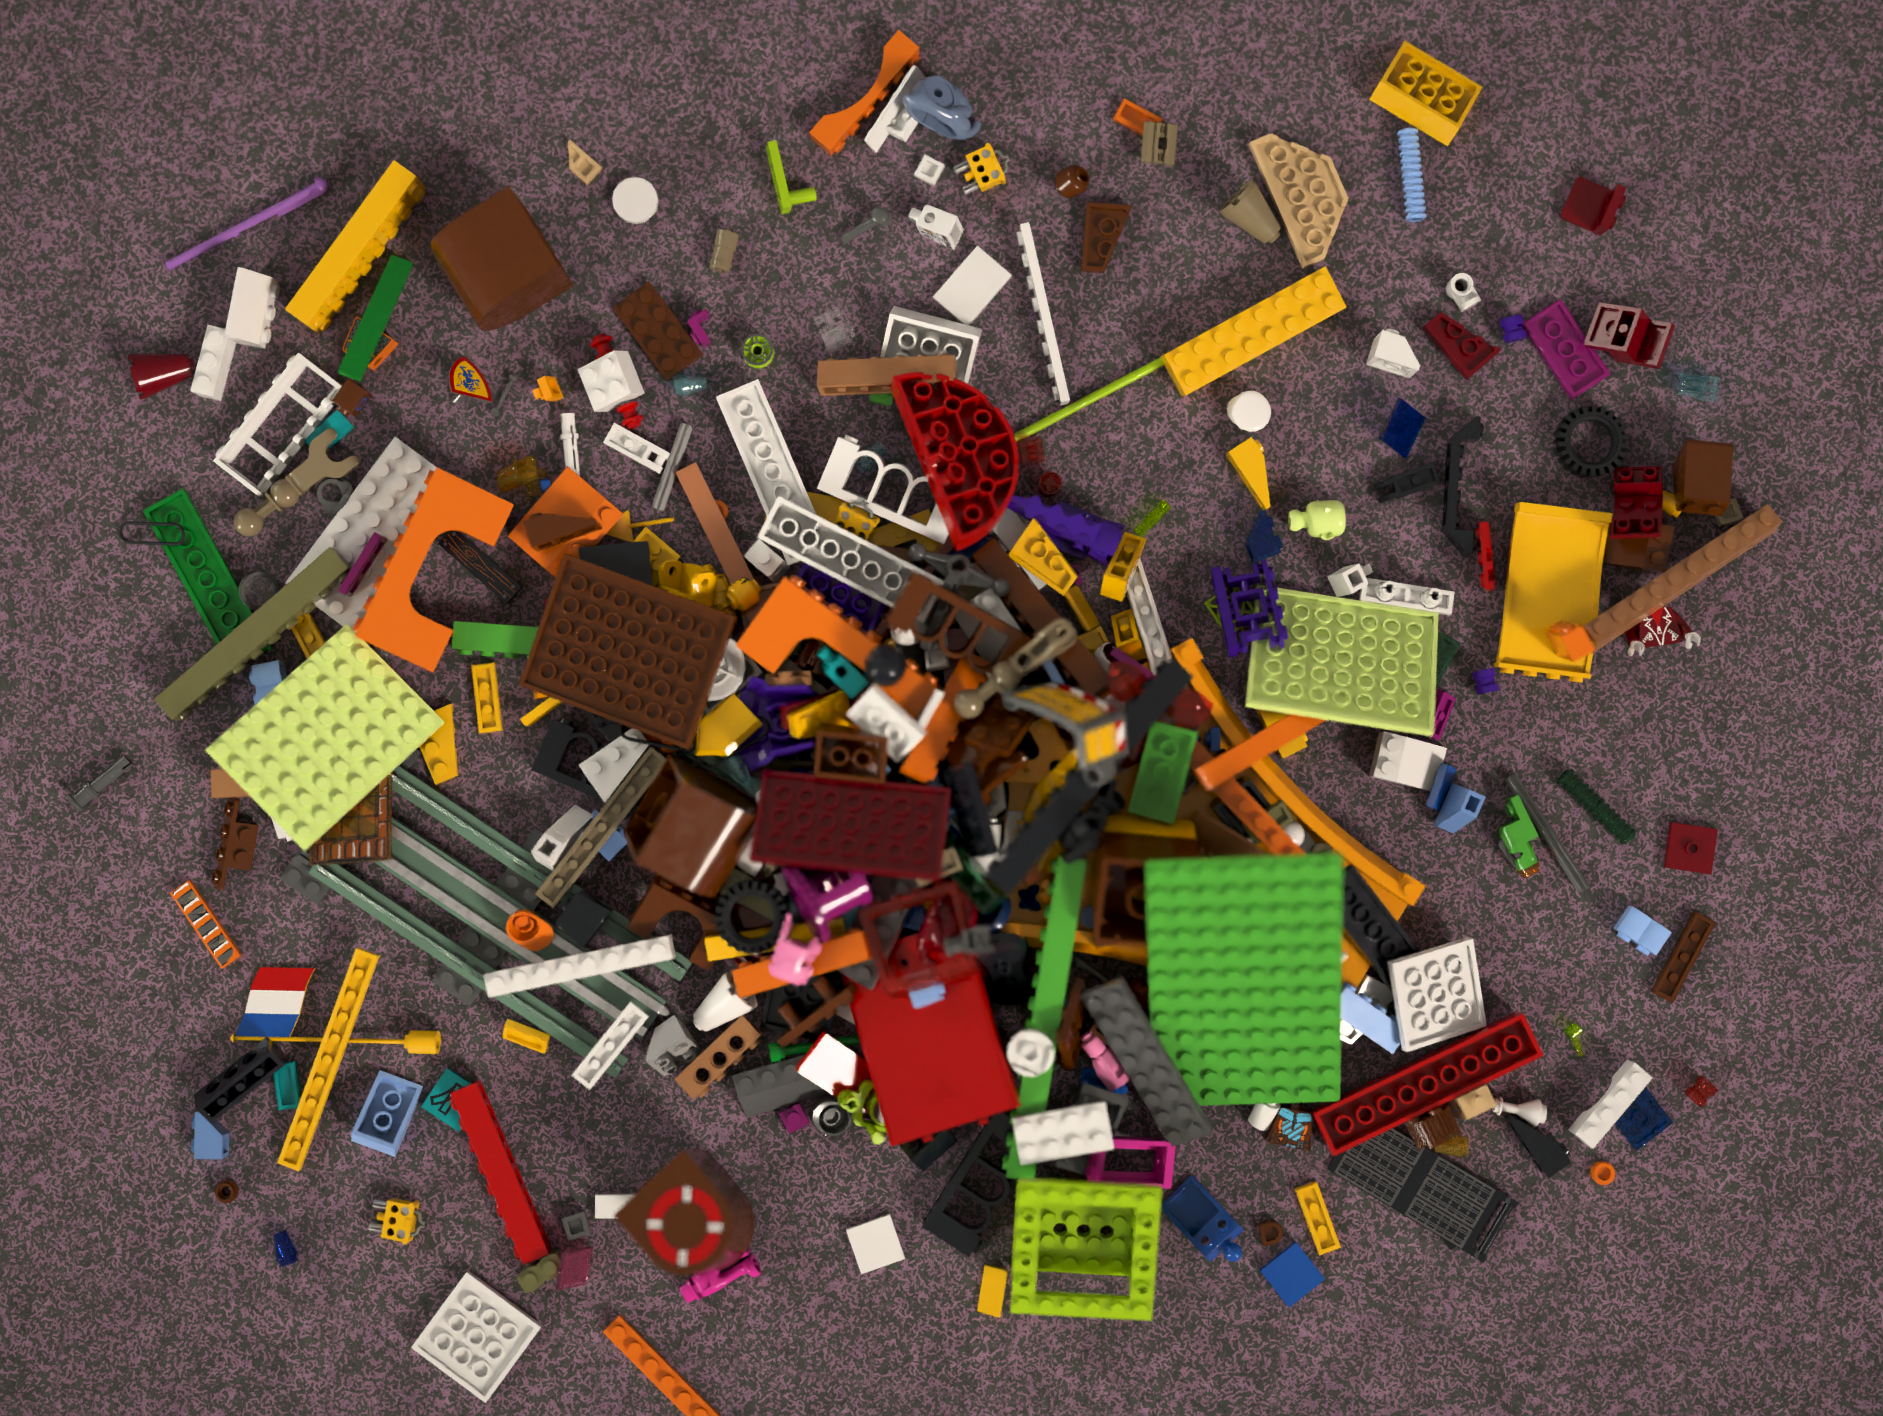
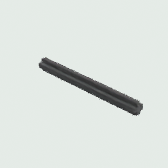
M1509 774L1504 779L1514 795H1519L1533 825L1576 890L1584 892L1590 887L1589 883L1517 774Z

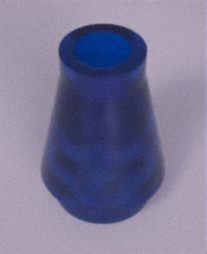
M287 1230L274 1234L275 1256L279 1266L283 1267L297 1262V1255L299 1253L291 1241Z

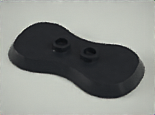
M998 933L989 935L990 945L993 946L994 951L986 954H976L987 970V980L985 983L987 993L996 1003L1002 1005H1017L1029 1002L1030 996H1035L1036 988L1032 987L1034 975L1027 966L1028 943L1016 934Z

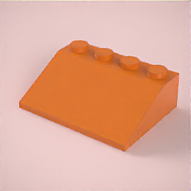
M567 466L507 536L556 578L564 554L579 558V547L596 546L623 513ZM543 513L595 519L602 525L603 529L537 552L530 545L523 521L530 519L529 517L533 514Z

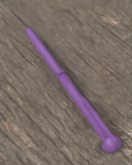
M320 177L314 178V184L166 261V267L172 270L224 241L241 235L240 232L245 229L251 228L276 214L279 218L314 198L325 194L328 189L327 182Z

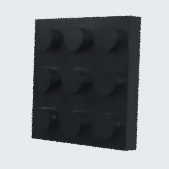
M824 973L808 978L805 984L795 985L791 983L768 990L760 1027L784 1033L790 1026L777 1011L784 1003L788 1001L800 1017H805L824 1001V998L812 983L823 975L834 990L839 991L842 977ZM834 1015L829 1019L822 1018L818 1021L820 1025L810 1033L806 1030L801 1034L803 1038L816 1041L823 1031L830 1035Z

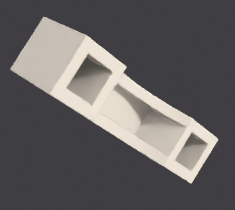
M1626 1060L1613 1075L1610 1087L1604 1096L1593 1107L1582 1112L1568 1130L1581 1142L1593 1149L1651 1081L1652 1077L1635 1062Z

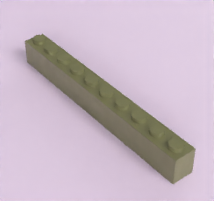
M329 547L154 700L171 720L184 721L193 714L192 710L197 705L205 704L211 698L210 694L225 687L228 684L227 679L233 674L238 675L246 668L245 664L251 659H257L263 653L262 649L268 644L272 645L281 638L280 634L285 629L293 628L298 623L297 619L301 615H306L314 610L316 602L321 598L326 599L333 593V588L338 583L342 584L352 569L350 564L337 549Z

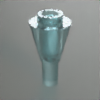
M735 755L725 761L727 766L723 769L740 785L742 784L749 797L757 793L750 781L744 757L738 758Z

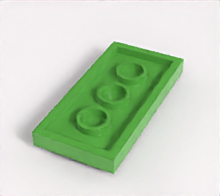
M1157 721L1149 730L1128 812L1174 824L1198 732Z

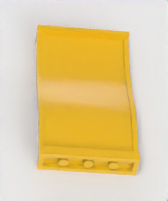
M1525 502L1515 503V517L1507 565L1503 620L1494 667L1500 668L1501 673L1514 674V670H1521L1525 676L1537 677V673H1545L1546 678L1560 680L1561 675L1569 676L1568 681L1583 683V678L1591 679L1590 668L1593 654L1590 653L1574 662L1557 656L1546 632L1551 630V625L1559 621L1584 626L1598 617L1604 550L1613 513Z

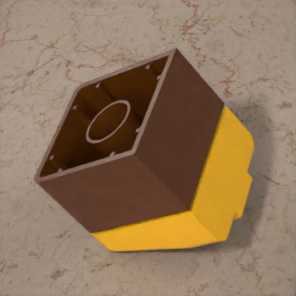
M1131 812L1129 814L1110 815L1106 819L1108 820L1107 826L1099 836L1101 841L1096 848L1091 891L1094 937L1100 943L1148 947L1146 862L1157 859L1200 858L1194 823L1185 819H1175L1174 824Z

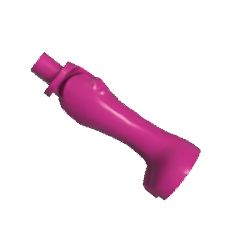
M749 1247L741 1257L746 1258L728 1271L720 1273L721 1270L694 1274L686 1280L687 1283L679 1287L686 1302L690 1303L695 1299L700 1300L702 1297L709 1296L742 1275L749 1274L752 1277L761 1275L762 1271L759 1263L753 1254L749 1255Z

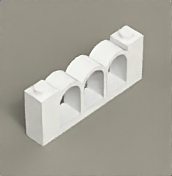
M845 435L844 438L838 437L817 489L849 503H861L864 500L868 502V508L874 514L942 544L946 543L949 533L937 503L928 524L903 514L915 486L923 481L928 482L926 476L915 479L911 469L900 463L885 466L884 460L878 453L870 450L860 451L862 446L857 444L858 439L849 435ZM863 455L874 458L879 467L877 478L868 499L844 489L855 462ZM893 468L901 469L905 472L909 482L898 511L874 502L885 474Z

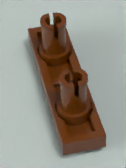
M823 975L820 976L812 985L824 998V1001L805 1017H800L788 1001L784 1003L777 1011L790 1027L777 1040L783 1048L789 1043L793 1046L802 1039L803 1036L801 1034L806 1030L810 1033L820 1025L818 1021L822 1018L829 1019L837 1012L836 1008L842 1004L845 1007L855 999L853 995L858 989L853 981L841 990L835 991Z

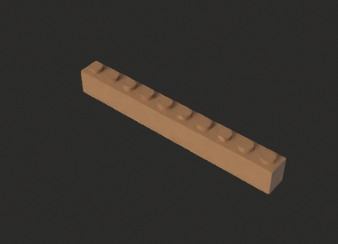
M1768 504L1585 624L1583 628L1595 649L1594 652L1775 533L1783 521Z

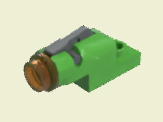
M1511 795L1505 798L1507 802L1505 808L1509 816L1514 817V820L1499 827L1501 840L1498 843V847L1513 869H1516L1522 878H1527L1540 871L1538 868L1540 864L1535 856L1533 845L1528 842L1539 836L1519 795Z

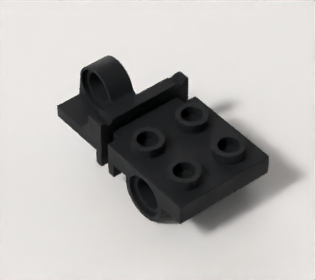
M1115 779L1100 787L1091 807L1084 812L1080 811L1058 837L1059 844L1066 850L1063 860L1071 864L1078 858L1082 859L1088 851L1095 850L1101 841L1099 836L1108 824L1107 817L1115 815L1124 809L1125 800L1115 790L1117 784Z

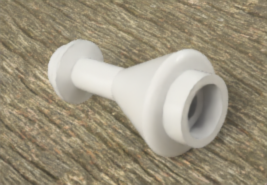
M1502 1097L1494 1098L1496 1106L1492 1108V1111L1496 1112L1497 1115H1500L1502 1111L1514 1113L1534 1127L1538 1126L1539 1123L1543 1124L1546 1120L1547 1106L1542 1105L1539 1099L1517 1105L1503 1102Z

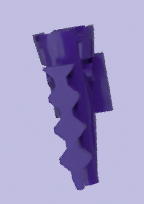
M1012 495L1008 505V509L1030 522L1035 517L1060 551L1084 560L1087 554V557L1106 568L1110 563L1106 559L1109 560L1110 556L1113 557L1123 533L1118 530H1123L1125 527L1121 523L1106 519L1101 520L1096 515L1060 500L1055 506L1041 503L1039 496L1036 495L1028 499Z

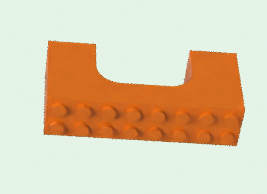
M437 467L435 472L429 471L424 481V484L428 486L425 492H419L414 502L418 507L414 514L409 512L404 522L407 529L404 535L399 533L394 543L397 550L394 556L388 555L383 566L387 568L384 577L378 576L373 586L377 591L374 597H368L363 607L367 612L364 618L358 617L353 628L356 631L355 637L431 672H434L453 629L419 614L411 605L409 597L410 588L433 540L439 534L446 531H459L494 547L514 504Z
M797 575L783 578L736 644L737 648L773 674L781 669L800 641L805 638L813 637L825 641L863 670H865L864 663L869 652L879 645H885L880 641L882 637L873 630L867 632L862 628L863 623L853 616L851 618L845 616L843 608L834 602L832 604L827 603L824 600L825 595L816 589L810 590L805 587L806 582ZM908 657L906 660V673L901 681L893 686L878 687L915 721L940 684L937 682L939 679L929 671L925 674L918 669L920 665ZM856 723L851 727L862 730Z

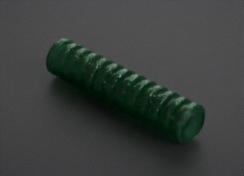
M1572 768L1565 770L1558 777L1557 784H1562V789H1567V793L1569 795L1572 794V798L1574 800L1577 799L1579 805L1583 804V809H1588V813L1590 815L1593 814V818L1595 820L1598 819L1600 825L1604 824V829H1609V833L1611 835L1614 834V838L1616 840L1619 839L1621 845L1627 844L1636 835V829H1631V824H1626V820L1624 818L1621 819V815L1619 813L1616 814L1614 808L1610 809V804H1605V800L1603 798L1600 799V795L1598 793L1595 794L1593 788L1589 789V784H1584V780L1582 778L1579 779V775L1577 773L1574 774Z

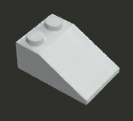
M1379 732L1369 777L1431 791L1439 766L1444 762L1447 748L1389 732Z

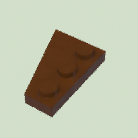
M1086 203L1081 272H1105L1132 205Z

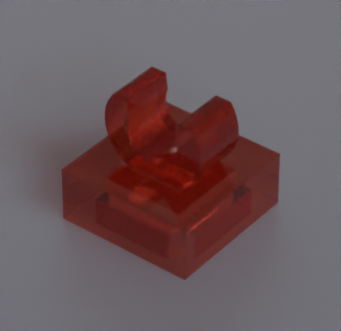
M1042 438L1019 442L1022 465L1045 462Z

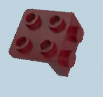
M1578 177L1572 186L1560 217L1567 222L1601 236L1608 229L1612 230L1617 220L1615 213L1617 209L1622 208L1626 200V196H1624L1626 187L1618 184L1611 190L1583 177Z

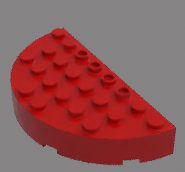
M923 372L895 375L892 378L891 392L956 551L964 549L986 536L997 525L1008 508L1018 479L1019 453L1013 431L998 407L995 408L987 400L985 394L961 380L954 378V381L949 380V376L937 374L936 379H940L941 383H936V388H939V390H935L929 383L924 381L909 384L911 381L932 379L933 375L923 374Z

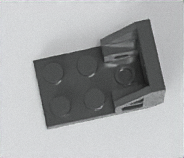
M1084 1083L1077 1090L1072 1106L1105 1101L1111 1135L1116 1133L1129 1098ZM1106 1150V1152H1105V1160H1106V1156H1107L1108 1150ZM1090 1154L1056 1159L1054 1166L1086 1176Z

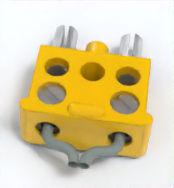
M986 143L985 147L966 155V161L953 167L956 174L968 168L972 170L965 173L964 177L966 181L973 178L976 181L963 187L965 194L979 188L983 192L998 184L1006 183L1004 174L1008 170L1007 163L1010 159L1008 155H1003L999 150H993L991 144ZM995 153L999 154L1001 158L1006 159L1003 171ZM974 159H980L978 162H974ZM979 169H984L983 172H978ZM984 179H989L987 183L983 182Z
M864 500L861 503L844 501L839 506L840 512L834 524L868 541L874 527L880 522V518L873 515L872 510L868 508V502ZM864 505V507H865L866 510H864V509H862V508H860V507H858V506Z
M392 1198L388 1201L377 1199L373 1201L375 1203L373 1204L374 1208L385 1210V1213L378 1212L376 1218L384 1222L383 1224L371 1222L369 1230L380 1232L381 1238L401 1241L403 1244H407L413 1240V1237L419 1233L421 1228L425 1227V1221L422 1220L421 1212L418 1211V1200L412 1202ZM417 1215H418V1221H419L422 1225H419V1226L416 1228V1231H415V1225H416V1220H417Z

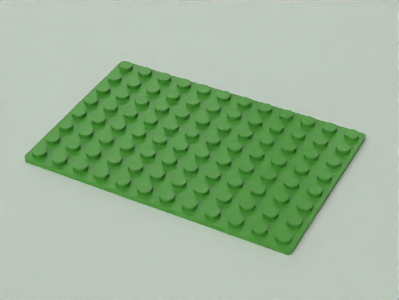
M1340 853L1157 859L1146 862L1150 1024L1199 1106L1335 1102L1340 1099L1343 857Z

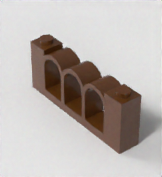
M912 570L885 617L890 629L897 633H900L901 630L908 633L909 629H911L913 635L923 642H934L937 640L940 649L947 656L952 658L965 657L967 663L975 672L986 674L988 679L990 678L987 673L990 672L992 674L994 667L998 663L1010 661V657L1014 658L1020 649L1034 639L915 570ZM930 593H933L952 605L938 629L931 634H923L916 630L915 620ZM961 609L980 621L966 645L959 650H951L944 645L943 638L958 610ZM987 625L1008 637L993 662L986 666H980L972 661V652ZM1024 656V657L1021 658V660H1020V665H1021V666L1024 665V663H1025V661L1027 660L1028 656Z

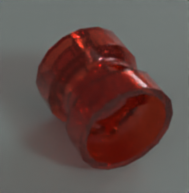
M1055 472L1044 473L1038 483L1040 493L1046 497L1055 496L1062 486V480Z
M1700 1075L1695 1080V1085L1688 1087L1684 1093L1695 1104L1703 1108L1707 1104V1099L1710 1096H1714L1718 1090L1712 1083Z

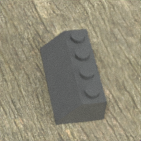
M807 1052L786 1057L777 1062H769L738 1071L732 1075L738 1099L746 1117L830 1094L795 1069Z

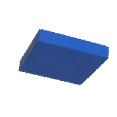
M1296 1241L1259 1269L1288 1307H1291L1325 1280Z

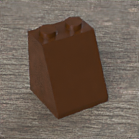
M1692 439L1685 441L1672 466L1676 511L1708 514L1711 516H1722L1730 503L1733 444Z

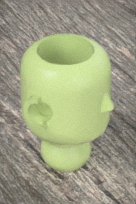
M1317 500L1307 505L1306 512L1291 510L1288 513L1289 529L1291 531H1299L1302 528H1306L1310 536L1321 537L1323 540H1330L1335 536H1340L1345 531L1346 526L1344 505L1337 500Z

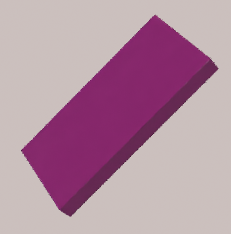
M1561 298L1523 322V329L1526 330L1527 335L1571 400L1611 375L1595 349L1584 346L1586 336Z

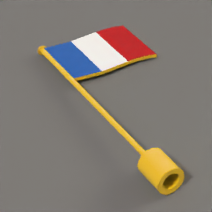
M260 967L251 985L245 1014L237 1032L230 1036L231 1041H262L268 1037L271 1041L322 1042L323 1037H291L301 1014L307 985L316 968ZM410 1030L404 1039L350 1038L348 1043L404 1044L405 1049H408L409 1053L438 1054L441 1046L440 1031Z

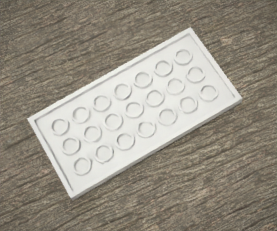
M394 437L351 494L346 505L339 510L285 584H288L329 547L337 549L350 566L353 567L374 532L387 538L386 543L352 597L340 593L338 589L341 584L338 583L333 588V593L326 599L321 598L315 603L316 607L344 627L348 624L353 629L358 617L364 618L367 610L363 609L369 596L374 597L377 589L373 588L379 575L384 577L387 568L383 566L389 554L394 556L397 550L394 543L399 533L404 535L407 529L404 522L409 512L415 513L418 506L414 502L420 491L425 492L428 485L424 484V481L430 470L435 472L436 466L397 437Z

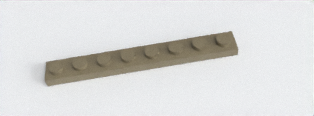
M652 747L648 749L535 895L552 908L558 905L649 789L667 758Z

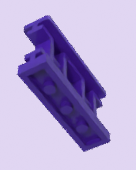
M1266 559L1261 560L1259 565H1257V562L1252 563L1253 573L1234 577L1231 576L1229 567L1225 568L1224 571H1221V567L1211 568V580L1229 658L1238 657V652L1240 651L1247 653V642L1268 639L1271 649L1275 648V645H1279V648H1284V639H1288L1286 625L1282 626L1281 619H1283L1281 605L1277 606L1276 600L1279 599L1277 586H1272L1271 582L1274 580L1272 566L1268 567ZM1260 574L1263 577L1267 596H1264L1263 588L1250 590L1249 585L1260 583ZM1224 580H1226L1228 589L1235 587L1241 588L1240 592L1231 593V602L1229 603L1225 590ZM1259 599L1262 612L1240 616L1238 603ZM1269 613L1272 615L1276 632L1275 636L1272 627L1259 629L1258 624L1269 622ZM1232 619H1235L1237 628L1249 626L1250 631L1239 633L1240 642H1237Z

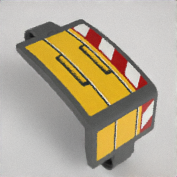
M1045 681L1036 685H1021L1006 690L1002 695L1003 705L1008 710L1013 711L1022 707L1053 719L1075 733L1078 759L1081 770H1085L1084 779L1087 784L1096 787L1113 779L1115 759L1128 754L1126 718L1119 708L1089 692L1052 681Z

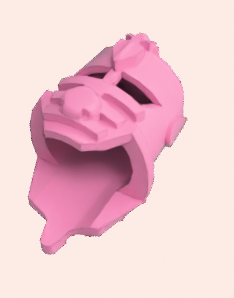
M787 913L774 955L771 958L772 961L769 963V972L774 977H779V979L786 980L789 983L792 982L795 985L805 984L813 972V967L810 966V963L815 960L816 954H820L822 944L818 942V937H815L810 944L790 938L794 923H791L792 914Z

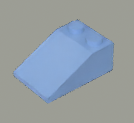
M380 1070L351 1132V1140L396 1157L423 1086Z

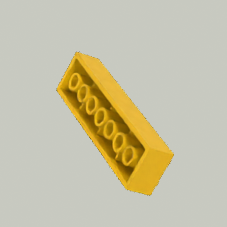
M393 160L287 305L286 311L318 334L329 328L331 325L330 319L335 313H339L342 310L346 297L356 291L358 287L357 282L362 276H366L369 273L373 260L383 254L385 250L384 245L389 239H393L396 236L400 223L410 217L412 213L411 208L414 204L423 199L426 187L416 175Z
M1325 266L1160 357L1178 392L1183 397L1345 309L1346 305Z

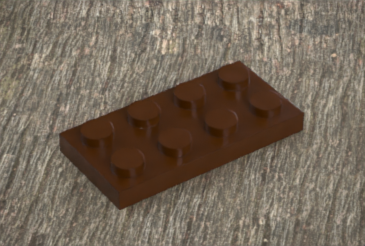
M650 281L612 307L667 382L703 356L701 350Z

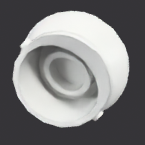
M1245 391L1230 400L1227 406V413L1231 421L1239 429L1251 432L1261 430L1267 425L1271 416V408L1268 400L1259 392Z

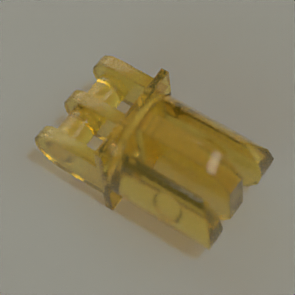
M527 456L518 461L514 457L513 464L498 470L496 474L499 491L502 493L508 492L523 484L528 488V482L538 477L535 457Z

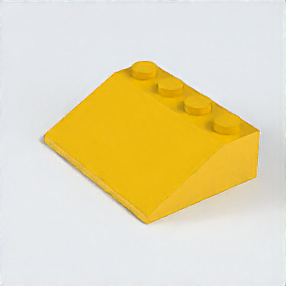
M1404 41L1369 100L1448 146L1465 120L1482 86L1409 42Z

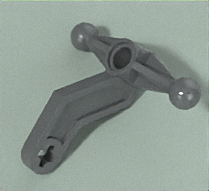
M918 543L913 544L909 548L908 556L915 562L922 560L927 562L946 577L943 587L957 594L960 585L991 588L993 593L999 597L1006 596L1010 591V584L1006 579L999 578L994 580L974 563H971L964 555L927 552L925 547ZM957 568H962V569H964V570L961 571V572H956V571H954V570L957 569ZM939 597L935 615L924 634H931L938 629L950 609L951 603ZM937 640L934 642L921 641L920 648L931 652Z

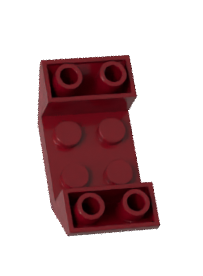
M1663 466L1615 468L1614 518L1611 521V539L1661 537Z

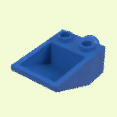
M1191 1174L1161 1204L1160 1209L1206 1259L1212 1261L1223 1251L1227 1260L1231 1262L1238 1261L1242 1256V1249L1237 1243L1231 1242L1244 1228ZM1226 1221L1225 1228L1220 1229L1219 1227ZM1209 1237V1243L1207 1245H1203V1242L1206 1241Z

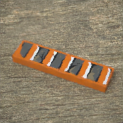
M188 880L170 893L221 969L242 956V953L192 880Z

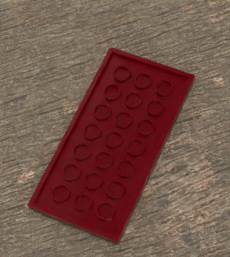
M763 770L750 862L940 881L951 788L893 782L881 784L815 777L813 774Z

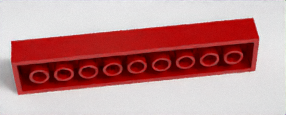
M1516 1011L1486 1027L1480 1028L1340 1095L1338 1101L1326 1102L1309 1111L1312 1113V1118L1329 1153L1336 1156L1544 1055L1524 1014Z

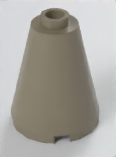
M1251 179L1242 185L1236 194H1232L1219 209V212L1223 217L1262 243L1269 242L1271 244L1280 236L1278 231L1281 227L1257 184Z

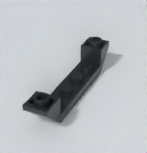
M1480 416L1474 417L1447 440L1441 532L1463 556H1469L1472 554V551H1475L1477 539L1473 537L1474 531L1455 530L1460 521V514L1456 513L1457 504L1461 500V490H1458V481H1461L1463 473L1462 467H1459L1460 458H1463L1464 445H1461V442L1475 443L1482 437L1484 425L1480 423Z

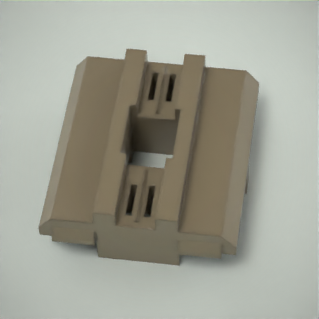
M1153 121L1144 122L1143 139L1140 140V144H1142L1141 162L1164 164L1166 166L1175 165L1178 125L1155 123ZM1159 138L1163 142L1161 149H1158Z

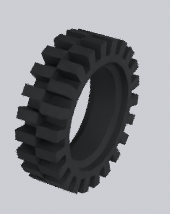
M1586 405L1572 411L1560 421L1559 427L1554 433L1556 438L1553 439V445L1556 444L1554 453L1558 454L1559 458L1557 460L1565 465L1563 468L1566 471L1571 470V474L1575 476L1580 475L1581 478H1596L1611 472L1622 463L1621 460L1627 454L1625 450L1629 449V444L1626 443V440L1629 439V434H1625L1626 424L1622 426L1620 421L1623 419L1620 416L1615 417L1614 414L1616 412L1613 410L1607 411V407L1604 406L1597 407V405H1591L1587 407ZM1593 421L1601 424L1608 431L1611 438L1610 451L1603 460L1594 463L1586 462L1574 453L1571 446V436L1575 427L1581 422Z
M755 879L741 881L729 888L719 900L715 916L717 932L719 931L721 939L727 942L726 945L730 948L734 947L737 952L743 951L745 954L766 952L777 944L786 915L790 912L786 904L787 901L785 897H782L781 891L779 889L776 890L772 884H767L762 880L755 881ZM744 896H759L765 899L772 907L774 922L770 931L759 938L745 937L734 928L731 920V911L736 901Z

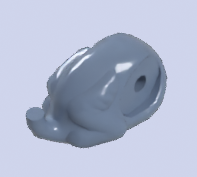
M929 76L915 83L909 94H905L902 97L907 112L915 121L950 139L965 140L974 137L980 130L981 123L974 120L971 124L968 120L972 114V107L966 96L957 86H954L944 77Z

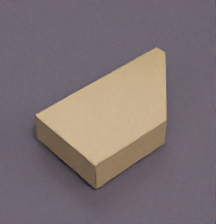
M569 139V169L588 185L602 170V167Z

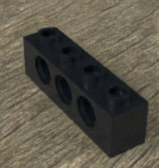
M266 1037L194 1094L195 1109L209 1122L213 1123L285 1065L283 1051Z

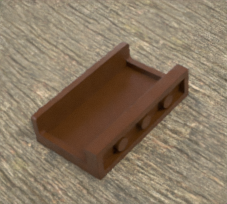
M983 708L977 716L966 718L964 722L959 721L956 727L959 729L953 742L949 740L946 745L949 751L944 759L950 765L972 762L978 754L974 747L965 744V737L984 713ZM1013 750L1008 758L999 755L987 764L981 774H978V770L976 771L975 775L985 806L993 801L989 793L1017 770L1022 768L1025 773L1030 771L1025 764L1028 759L1021 750L1017 752Z

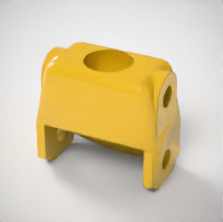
M679 560L664 561L659 566L658 588L712 607L717 576L703 566L681 563ZM673 567V573L670 575L669 570Z

